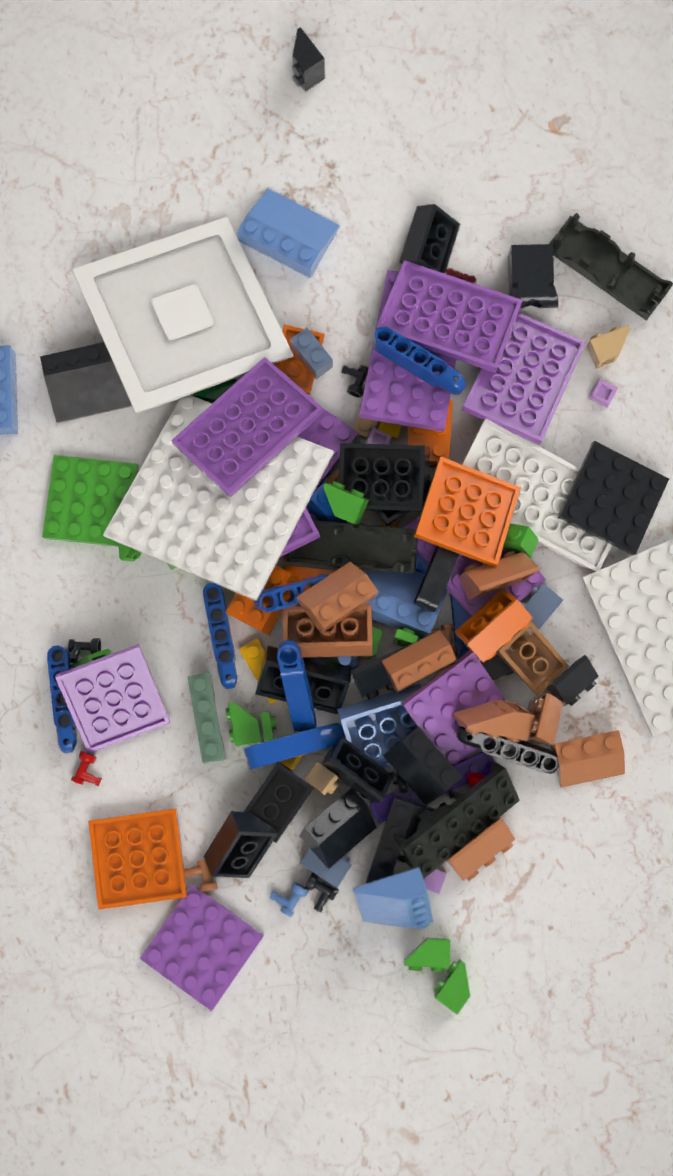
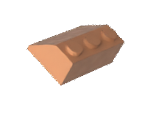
M515 551L504 554L503 559L499 560L497 566H490L484 563V565L479 567L474 564L464 568L465 572L459 578L469 601L526 581L540 570L524 552L516 554Z
M349 562L297 596L296 599L322 634L375 599L378 590L366 573L352 562Z
M439 630L382 660V663L396 693H399L452 665L457 659L450 643Z
M619 730L559 742L551 746L552 752L559 762L557 774L561 788L625 774L624 749Z
M498 818L450 857L447 862L461 880L464 881L467 878L470 881L479 874L477 870L481 866L488 867L496 860L494 857L500 851L504 854L514 846L512 842L515 838L503 819Z

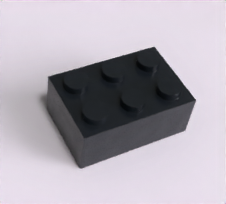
M277 762L244 812H251L277 830L278 834L274 839V842L277 843L314 787Z

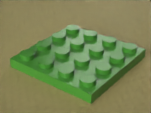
M54 455L42 538L119 547L118 542L104 537L103 534L137 476L139 465L135 463Z

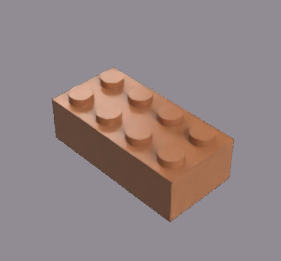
M364 605L322 634L302 606L283 608V641L292 640L299 645L302 657L373 656L371 605Z

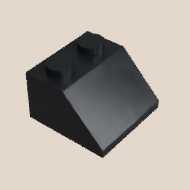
M301 27L298 28L292 55L294 74L292 77L298 87L301 86L306 92L325 79V58Z
M583 655L559 675L547 689L554 697L563 702V707L567 704L572 706L581 698L579 694L584 689L588 692L597 684L595 680L599 676L588 657Z

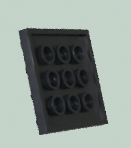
M593 441L558 518L631 555H636L669 478L597 441Z

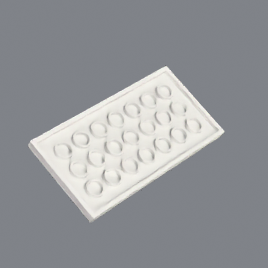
M485 418L462 465L521 487L510 523L529 526L538 537L539 544L592 572L599 571L612 545L558 518L580 468Z

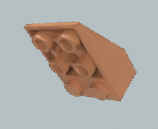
M549 693L530 700L528 711L534 714L535 717L528 741L547 746L554 745L563 707L562 701Z
M497 699L452 713L451 717L458 722V725L465 727V731L478 735L479 732H483L492 738L504 736L507 740L519 742V739L528 741L535 715L518 703Z

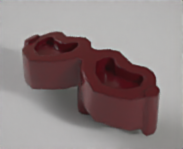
M452 268L446 269L447 275L476 283V278L473 275L469 276L468 274L454 271Z

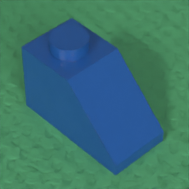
M322 484L312 494L306 508L319 520L348 523V521L334 516L323 488L324 484Z

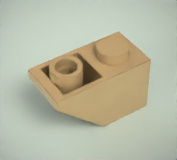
M621 325L616 326L607 334L602 335V333H598L590 338L591 340L586 347L596 369L617 360L629 333V325L621 327Z
M318 762L304 779L325 796L327 793L332 795L339 786V783H337L339 777Z

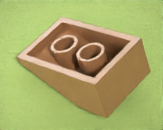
M531 620L525 629L519 630L508 644L503 645L496 651L500 658L537 696L569 667Z

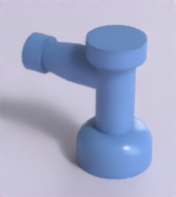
M340 656L338 658L342 665L352 666L351 670L359 666L358 656Z
M293 882L291 886L293 893L289 899L279 895L276 891H273L269 897L282 906L280 911L289 917H292L294 914L293 909L300 897H305L309 892L304 886Z

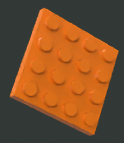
M440 456L414 537L487 565L497 566L521 487Z
M177 808L88 821L98 910L187 897Z

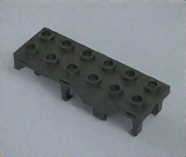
M575 213L573 217L570 216L558 234L549 243L553 244V256L647 321L669 292L673 282L661 279L635 261V253L630 252L627 255L622 252L617 243L610 239L611 236L603 230L598 231L595 228L586 227L579 222L580 216L578 213Z
M313 520L320 537L287 553L286 562H305L344 566L352 562L361 570L414 574L416 572L418 538L414 537L416 529Z
M494 762L491 765V772L463 795L450 790L448 793L450 799L454 797L456 801L451 805L440 806L433 812L428 809L418 815V818L422 821L418 823L417 832L407 840L401 838L400 834L393 836L396 843L400 845L407 865L411 870L419 867L423 880L520 801L505 767Z

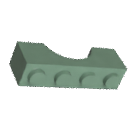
M209 672L187 676L202 763L207 764L226 760L217 717L212 676Z

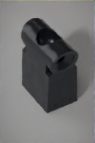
M553 244L511 245L508 253L509 296L523 300L520 309L528 306L558 308V295L554 286Z

